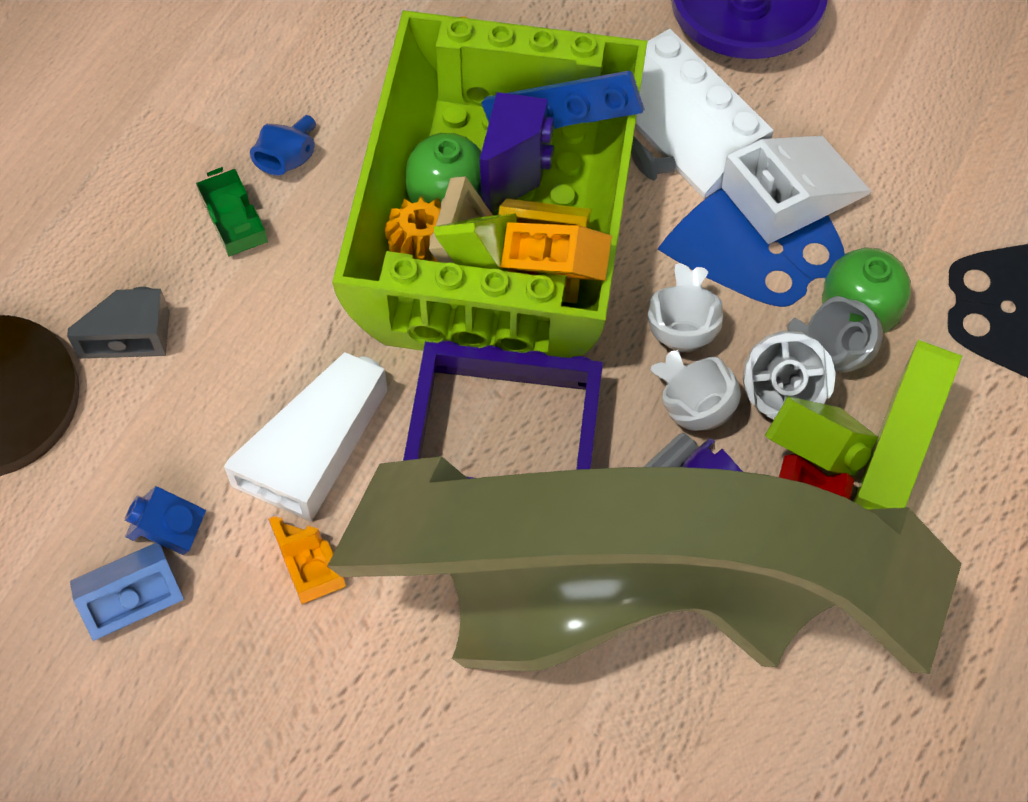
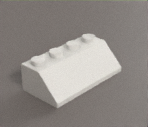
M671 29L648 41L640 96L645 110L643 113L637 114L635 128L663 157H674L675 169L705 199L722 188L727 155L761 139H771L774 130Z

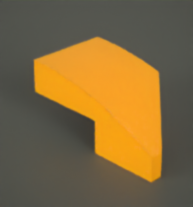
M277 516L268 518L301 604L346 587L344 578L327 567L333 552L328 541L322 540L319 528L307 525L306 529H301L285 524L283 518Z

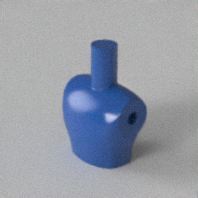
M305 115L292 127L280 124H265L260 131L256 144L250 149V157L254 165L268 174L283 175L287 171L304 164L314 152L315 142L309 133L316 127L315 120L311 116Z

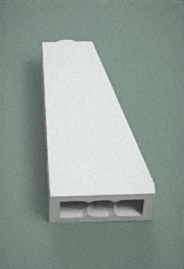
M344 352L228 459L224 468L231 487L312 522L388 391L385 369L371 358L365 356L358 358Z

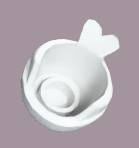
M678 263L675 264L674 269L676 286L663 288L652 295L648 320L652 334L665 346L680 352H692L712 342L721 330L723 320L722 301L712 292L702 288L701 284L708 274L705 268L696 267L691 271L688 266Z
M676 350L666 355L665 363L659 362L651 366L650 370L667 383L663 391L662 402L671 419L678 425L688 430L709 431L722 426L733 416L740 402L741 391L736 376L721 358L708 357L685 366L679 351Z

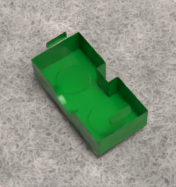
M223 167L207 172V176L210 177L223 172ZM236 169L196 183L202 202L228 257L268 242L265 229L253 204L250 205L248 194Z

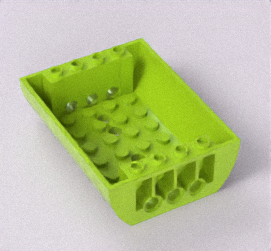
M402 10L332 281L340 304L357 325L385 346L421 351L424 350L425 341L435 343L452 341L461 346L478 348L496 346L505 351L522 353L540 351L548 356L565 358L583 356L600 338L606 321L637 114L554 129L552 141L549 144L554 145L551 170H543L539 187L515 199L591 209L589 229L612 235L606 281L582 279L577 303L564 302L566 275L541 272L538 275L502 271L500 269L457 265L451 262L442 263L413 259L411 254L389 251L388 240L385 237L386 222L389 221L392 208L402 209L401 205L404 199L411 202L406 193V164L413 149L425 138L438 133H456L467 137L482 151L489 124L482 101L487 96L496 95L497 92L509 93L631 71L640 93L648 41ZM499 209L492 212V215H499Z

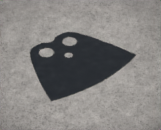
M1028 244L984 251L953 262L949 269L948 284L956 295V304L948 312V332L951 337L977 355L1028 378ZM976 269L983 271L990 278V287L982 292L973 291L965 285L963 280L964 274L967 271ZM1003 301H1011L1015 304L1016 309L1013 313H1007L1001 309L1000 305ZM971 313L983 315L990 323V331L984 336L971 335L964 329L963 319Z

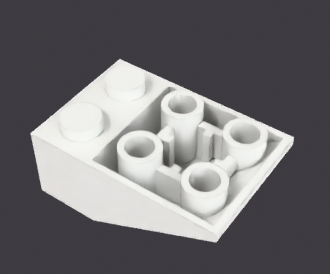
M823 136L771 138L754 142L727 155L722 181V189L768 244L869 195L871 192L869 187Z

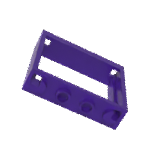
M425 341L403 461L421 459L436 373L586 390L576 470L590 469L603 362L592 361L583 356L565 358L548 356L540 351L522 353L505 351L496 346L478 348L461 346L452 341H441L439 343Z

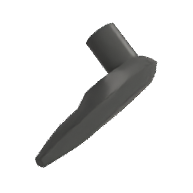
M633 135L631 156L637 168L646 177L654 181L657 179V174L675 172L676 163L674 157L654 158L652 153Z

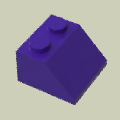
M501 92L496 93L480 155L482 200L491 213L499 209V206L506 199L515 200L539 187L543 170H551L554 145L549 144H551L553 137L554 118L548 117V99Z

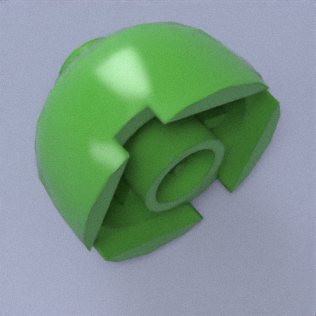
M438 133L428 136L421 141L411 152L406 164V193L411 203L418 202L421 195L427 203L437 198L442 202L450 178L464 176L467 177L482 199L480 176L481 150L467 137L456 133Z
M865 247L853 250L839 258L831 267L824 282L822 304L835 296L858 300L877 314L882 323L883 333H885L900 322L910 302L911 280L903 263L893 254L879 248ZM850 313L849 321L860 322L864 319L861 315Z

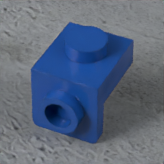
M155 486L143 498L137 495L131 503L125 516V521L131 523L125 537L135 541L138 537L143 536L179 554L185 555L190 551L206 509Z

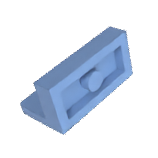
M158 543L149 545L70 581L73 601L93 641L184 600L162 546Z

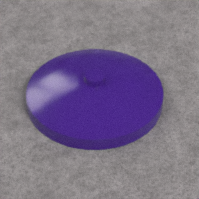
M671 0V5L679 26L691 39L713 52L734 58L763 59L786 54L809 41L823 22L828 0Z

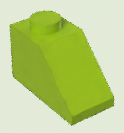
M516 213L466 219L434 226V234L455 264L508 271L509 269L501 268L507 222L517 223Z
M790 396L786 398L765 433L769 440L831 472L848 473L849 475H856L858 470L868 462L871 456V449L879 438L840 407Z

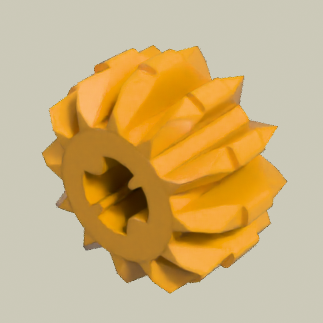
M422 195L416 203H411L404 199L401 205L402 209L392 208L389 221L386 222L385 237L388 240L389 251L411 254L413 259L438 262L429 251L430 237L434 233V226H436L441 210L439 198L430 203H427Z

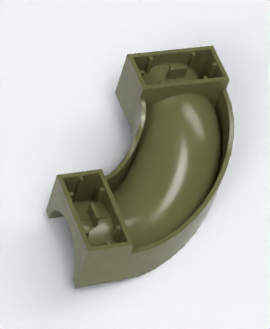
M440 456L380 463L327 567L341 577L450 574L457 590L460 606V630L452 659L464 668L540 671L568 661L647 621L670 613L683 611L696 612L706 617L761 666L778 667L785 649L795 635L811 619L828 608L837 605L854 618L911 673L930 674L962 563L909 507L867 510L835 493L806 483L770 475L708 468L620 467L468 479Z

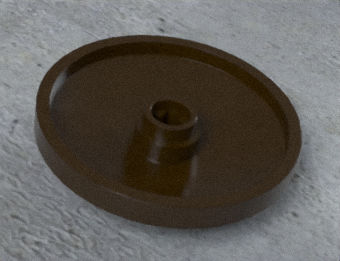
M0 315V476L24 468L46 454L69 427L79 399L78 374L63 343L55 334L42 325L29 319L9 315Z

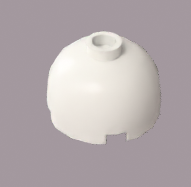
M780 331L765 336L752 347L744 362L742 380L749 400L760 412L774 420L788 396L824 404L834 391L836 372L831 356L819 341L802 332Z

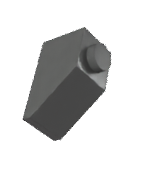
M149 287L116 290L69 327L67 337L78 359L166 356L169 309L162 290Z

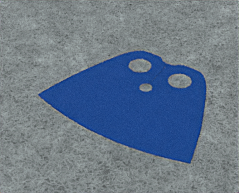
M722 188L702 201L684 217L657 249L675 261L688 266L691 270H694L696 267L705 268L708 271L706 278L751 299L778 307L790 306L805 296L808 284L816 278H826L833 264L845 255L841 239L829 215L774 241L783 246V251L779 254H773L769 250L770 244L763 239ZM811 243L825 246L829 251V259L821 265L810 264L803 257L805 246ZM772 271H783L790 276L792 286L784 293L773 292L766 286V276Z

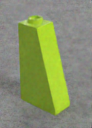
M917 340L895 387L878 433L879 438L872 449L870 459L855 495L854 503L867 510L906 508L959 368L962 355Z

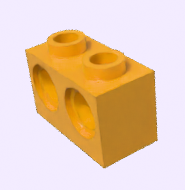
M507 222L501 268L530 275H538L541 272L566 275V278L606 281L612 235L579 225Z

